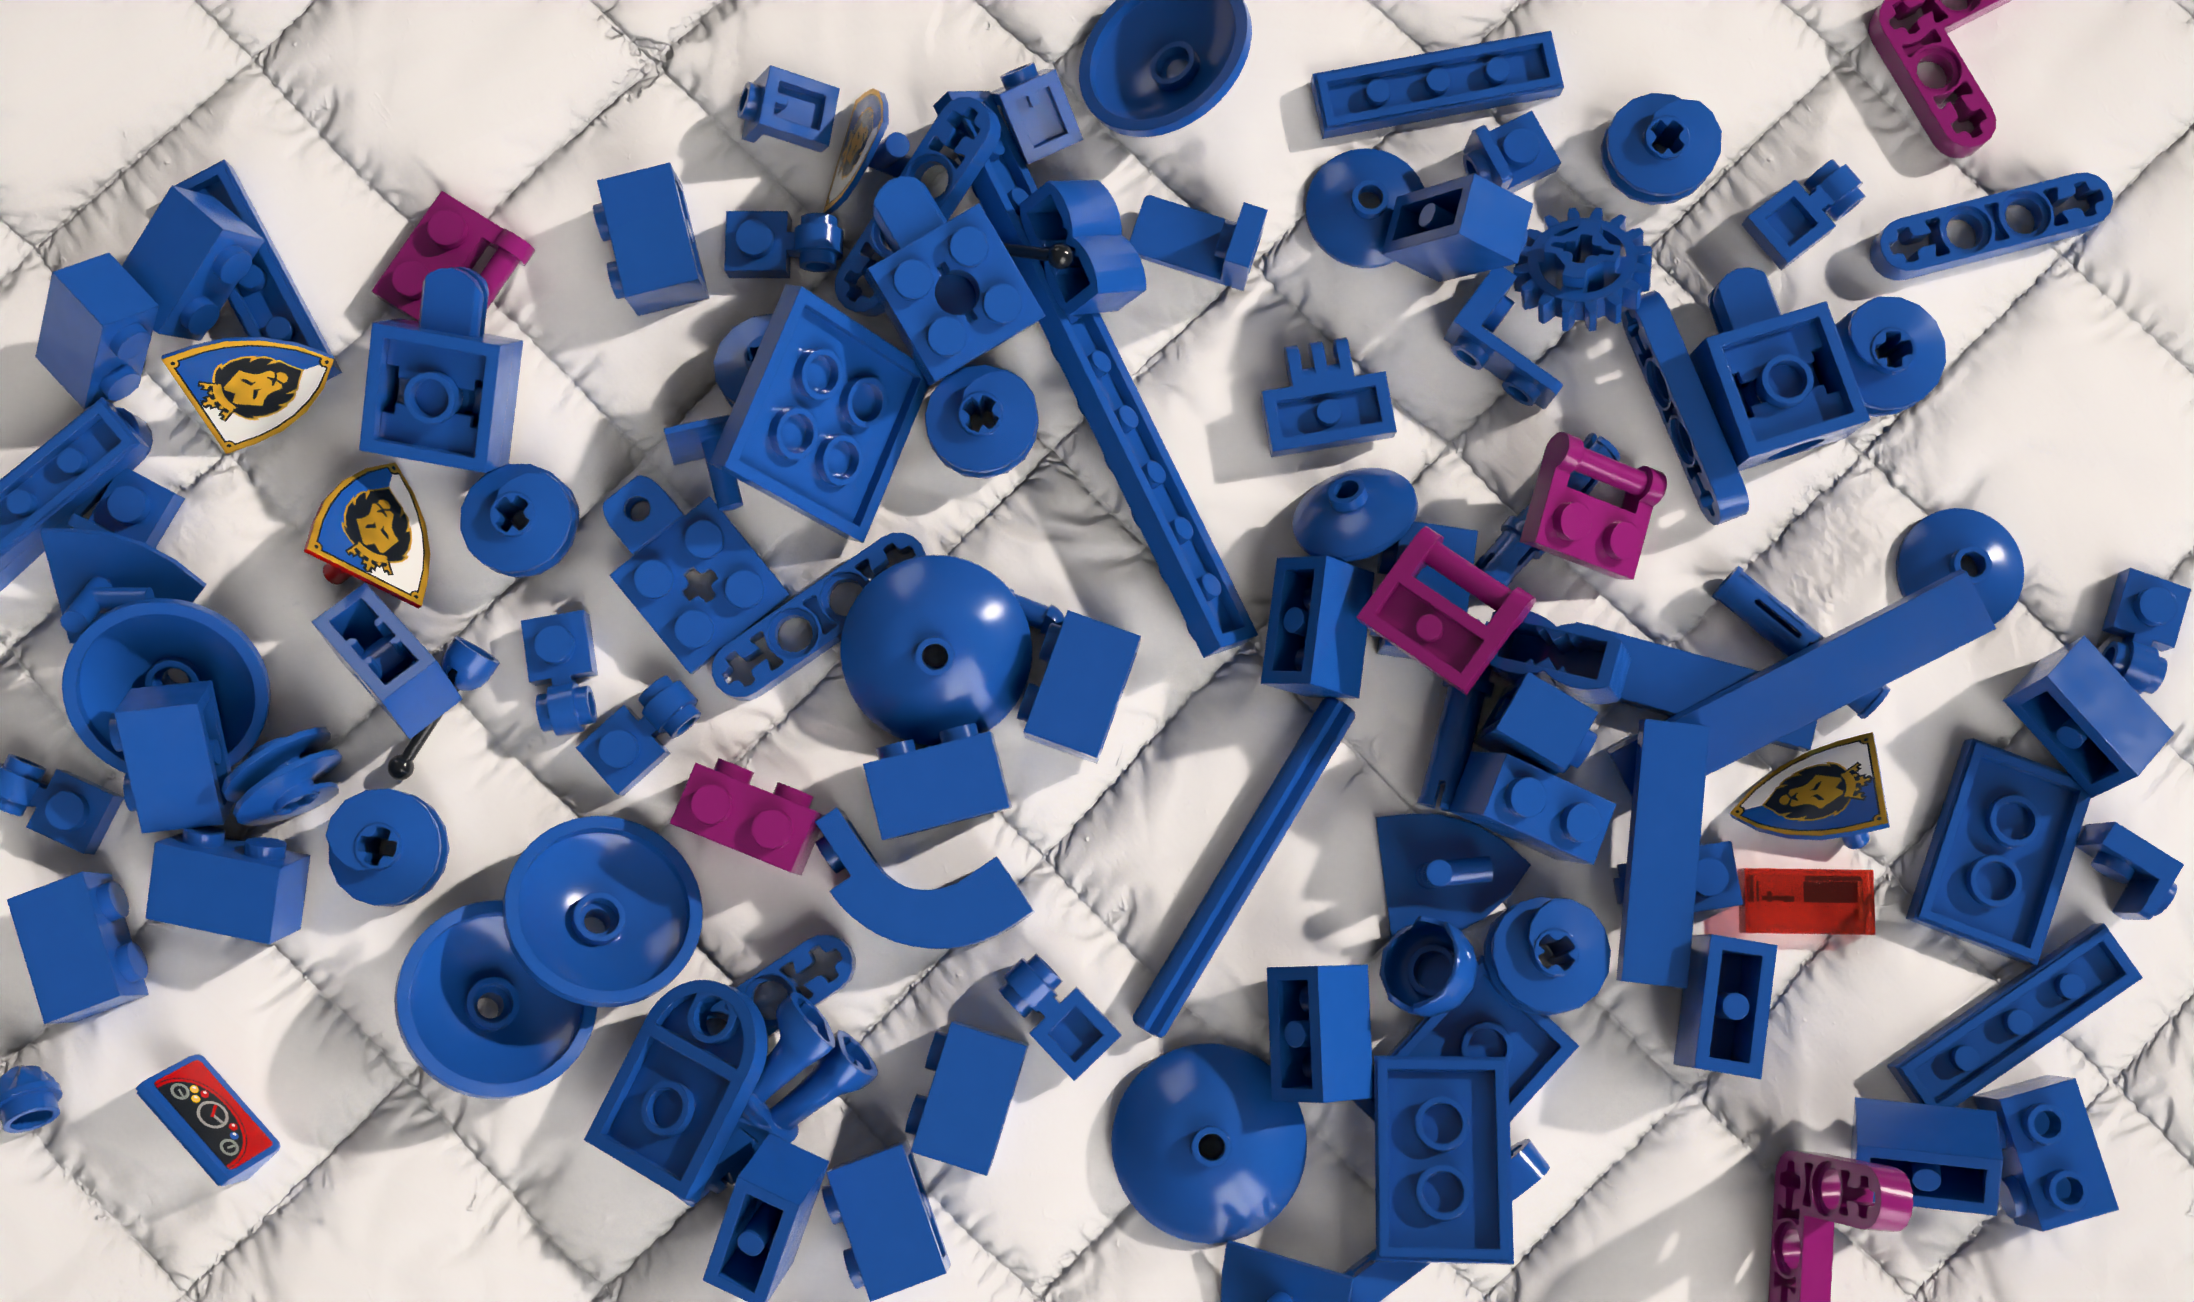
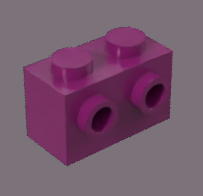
M718 758L714 769L695 762L670 824L790 873L802 876L820 833V829L815 821L824 816L809 808L814 797L777 782L773 794L750 785L754 772Z

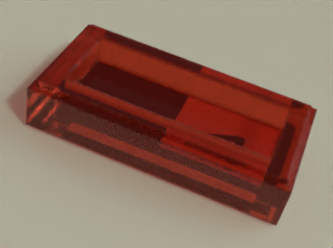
M1738 869V879L1743 905H1739V933L1875 935L1873 870Z

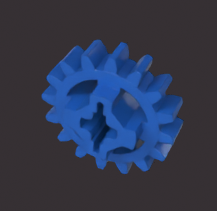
M1569 208L1567 221L1559 222L1553 216L1548 215L1544 217L1545 231L1543 233L1534 229L1527 230L1526 246L1520 254L1518 264H1515V267H1513V274L1517 276L1514 282V289L1517 292H1521V304L1524 310L1538 306V321L1542 324L1557 316L1562 318V331H1569L1573 327L1575 320H1584L1589 332L1596 331L1597 318L1605 316L1614 324L1620 323L1621 307L1624 306L1628 309L1637 310L1641 304V292L1650 290L1651 246H1643L1644 232L1641 228L1631 229L1626 232V216L1622 214L1607 222L1603 220L1602 208H1595L1589 218H1580L1576 208Z

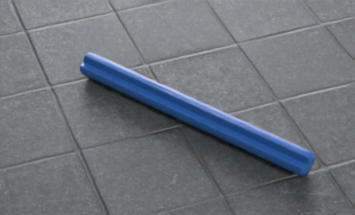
M1333 697L1324 698L1133 1014L1134 1023L1151 1035L1162 1038L1168 1032L1355 719V711L1344 702Z

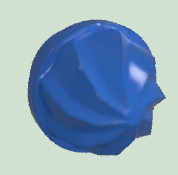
M16 1066L0 1077V1120L4 1131L8 1133H22L35 1130L51 1123L59 1116L58 1101L63 1095L61 1086L49 1073L42 1071L39 1066Z

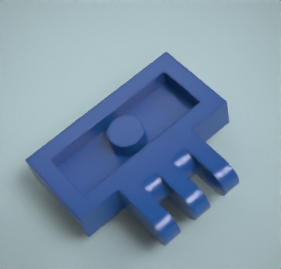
M1346 337L1333 339L1332 350L1335 364L1329 365L1326 362L1322 341L1309 343L1308 350L1311 368L1302 369L1301 354L1297 345L1284 347L1285 365L1290 387L1262 391L1260 396L1271 457L1394 438L1397 429L1386 371L1355 376Z

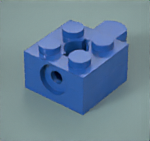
M900 176L889 180L879 189L872 205V217L893 254L869 267L864 277L929 386L1045 317L1044 312L980 203L947 222L926 185L915 177Z
M466 267L440 268L428 273L423 281L419 322L401 318L372 322L359 451L487 473L509 464L523 340L484 333L489 289L486 280L476 271Z
M1738 268L1726 274L1708 295V306L1718 334L1705 338L1689 356L1738 470L1742 471L1845 439L1868 423L1871 419L1827 301L1782 315L1770 282L1763 271L1753 268Z

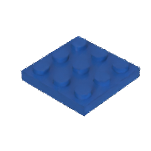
M786 284L709 464L842 537L864 543L929 384L913 358L804 287Z

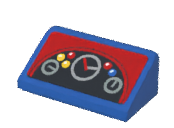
M200 1054L185 1058L142 1081L135 1088L138 1091V1096L218 1186L222 1187L248 1180L281 1147L276 1137L206 1058Z

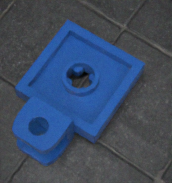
M639 475L604 501L603 513L609 526L634 555L609 576L689 674H694L714 658L723 646L754 626L791 596L723 511H718L717 504L710 496L685 515L673 499L656 482L646 476ZM641 502H648L650 505L649 515L642 521H633L632 510L635 505ZM696 569L699 573L705 574L712 570L716 574L718 579L711 585L712 590L716 594L712 600L706 602L700 596L689 600L685 596L684 590L690 585L686 575L690 571Z

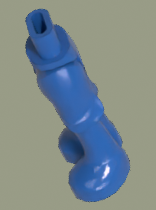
M798 992L790 993L776 1010L780 1031L779 1042L767 1056L761 1077L699 1201L710 1191L721 1194L728 1188L727 1182L731 1185L735 1184L738 1175L769 1133L791 1143L798 1135V1124L837 1096L860 1090L878 1076V1070L874 1061L862 1045L845 1031L838 1030L833 1035L827 1020L818 1008ZM818 1061L813 1070L792 1091L773 1107L769 1108L765 1101L806 1067ZM678 1197L680 1200H682L684 1203L691 1207H694L698 1203L693 1201H686Z

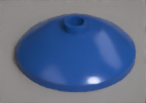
M1116 0L1095 24L1082 52L1079 66V83L1082 97L1087 107L1104 126L1114 132L1131 137H1153L1181 129L1204 116L1231 89L1247 60L1252 40V22L1245 1Z
M925 555L906 559L892 565L875 576L863 588L845 619L841 636L840 657L848 689L857 705L872 722L889 734L904 741L913 739L915 744L934 746L941 744L939 732L976 723L978 733L980 734L992 729L1009 714L1018 702L1027 684L1032 662V640L1028 620L1022 606L1010 588L995 574L981 565L963 558L948 555ZM939 644L946 649L948 659L943 665L933 667L925 662L923 650L928 645Z
M150 598L115 607L101 615L84 630L73 645L64 666L62 677L63 702L68 718L77 735L97 757L108 765L125 774L128 773L123 751H115L111 743L109 733L111 714L115 712L131 688L179 684L169 677V669L182 670L188 676L189 682L212 680L230 767L239 762L258 740L264 729L270 709L271 689L268 672L261 655L251 640L239 627L221 614L193 602L170 598Z
M609 816L582 817L550 828L537 837L523 851L512 869L504 891V929L509 945L518 962L546 990L565 1000L585 1006L619 1007L637 1003L657 994L667 987L687 965L696 949L702 929L703 908L701 894L694 874L686 860L672 844L658 833L641 824L622 818ZM589 917L599 919L605 927V932L593 933L589 931L585 926L584 919Z
M502 900L476 902L462 906L445 914L431 924L409 949L399 970L395 986L394 1004L397 1026L401 1038L415 1062L423 1071L443 1086L455 1092L481 1099H508L523 1096L546 1086L558 1078L576 1061L591 1036L597 1014V1007L577 1004L558 997L538 984L524 970L512 952L507 940L503 923ZM481 998L492 999L498 1007L497 1017L486 1018L482 1016L478 1010V1000Z
M1201 1043L1171 1050L1150 1062L1136 1075L1118 1104L1112 1126L1111 1145L1114 1168L1119 1183L1131 1204L1148 1222L1165 1233L1182 1240L1211 1244L1224 1243L1228 1240L1234 1241L1246 1237L1269 1224L1280 1214L1293 1197L1300 1183L1306 1161L1307 1135L1304 1118L1298 1102L1272 1101L1271 1066L1257 1056L1233 1046ZM1207 1134H1216L1223 1140V1151L1216 1158H1205L1199 1152V1142Z

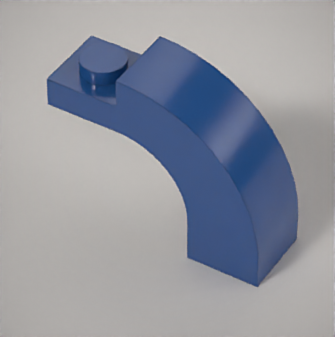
M836 807L815 821L824 835L815 842L819 851L836 874L845 868L850 874L849 878L829 892L852 918L884 938L908 946L928 949L968 947L1003 934L1035 913L997 856L964 879L948 887L934 890L913 889L898 883L883 870L843 810Z

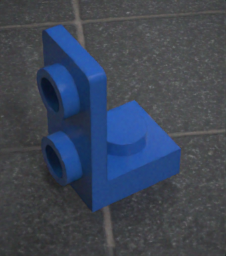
M1148 195L1143 200L1129 242L1136 249L1140 259L1244 291L1263 234L1268 210L1244 202L1238 221L1234 222Z
M1504 267L1493 269L1456 316L1444 340L1452 345V353L1462 363L1476 370L1485 368L1502 380L1503 389L1513 399L1527 406L1536 404L1540 408L1546 409L1561 390L1563 384L1492 334L1515 304L1506 295L1517 278L1516 275Z

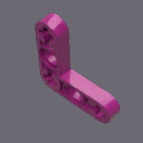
M1884 0L1869 21L1868 33L1874 47L1931 142L1939 152L1950 158L1961 159L1971 156L1992 137L1996 129V116L1993 108L1948 36V33L2012 0H1967V8L1963 10H1952L1946 7L1941 0ZM1921 7L1923 16L1919 17L1908 31L1904 27L1895 30L1891 27L1889 22L1893 17L1897 20H1903L1915 14ZM1933 62L1939 65L1946 75L1945 87L1935 89L1925 86L1917 75L1918 64ZM1952 93H1955L1958 99L1953 104L1948 102L1942 109L1937 106ZM1956 120L1959 123L1969 120L1973 124L1974 129L1970 133L1962 131L1957 134L1953 130L1952 124Z
M1786 1151L1780 1157L1775 1172L1768 1302H1831L1834 1222L1863 1230L1902 1231L1907 1226L1913 1209V1191L1906 1174L1896 1167L1825 1153ZM1873 1192H1875V1203H1872L1874 1196Z

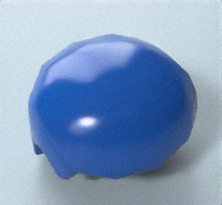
M1419 916L1413 924L1397 931L1383 949L1379 975L1388 995V1000L1391 1003L1414 1015L1436 1017L1458 1008L1474 988L1478 963L1474 947L1462 931L1448 921H1442L1429 916Z

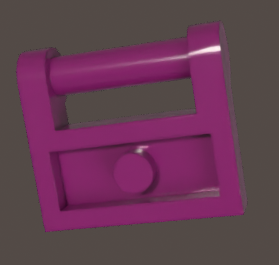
M441 191L371 292L380 300L412 320L419 322L422 287L427 274L440 268L466 267L472 270L486 248L491 246L496 249V252L480 273L488 284V309L518 264L525 266L534 254L535 249L513 232L501 228Z
M1562 431L1558 432L1549 440L1544 451L1520 542L1610 577L1634 580L1652 510L1661 501L1666 492L1667 478L1663 472L1648 466L1636 469L1587 449L1580 438ZM1576 471L1625 491L1621 508L1567 487L1570 474Z
M1425 526L1416 534L1356 618L1361 624L1467 695L1511 633L1526 618L1536 598L1520 587L1511 590L1443 545L1444 537L1428 526ZM1428 565L1497 612L1486 626L1416 579L1417 575Z

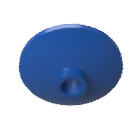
M1367 148L1341 153L1320 168L1309 186L1305 202V214L1310 233L1318 246L1326 254L1345 265L1357 268H1377L1394 263L1396 261L1382 255L1396 198L1397 196L1424 189L1423 183L1416 172L1405 161L1391 153ZM1365 192L1373 193L1378 196L1380 205L1373 209L1365 208L1359 202L1358 196Z
M1382 468L1353 469L1334 475L1311 489L1300 501L1294 512L1292 529L1298 545L1310 556L1327 555L1343 562L1362 560L1390 548L1409 531L1417 516L1418 500L1412 484L1405 477L1394 471Z
M1963 508L1941 510L1916 523L1904 537L1896 559V577L1903 598L1959 569L1962 570L1961 559L1963 556H1969L1977 567L1975 577L1970 576L1993 623L1996 624L2002 620L2017 603L2024 582L2022 555L2011 534L1990 516Z

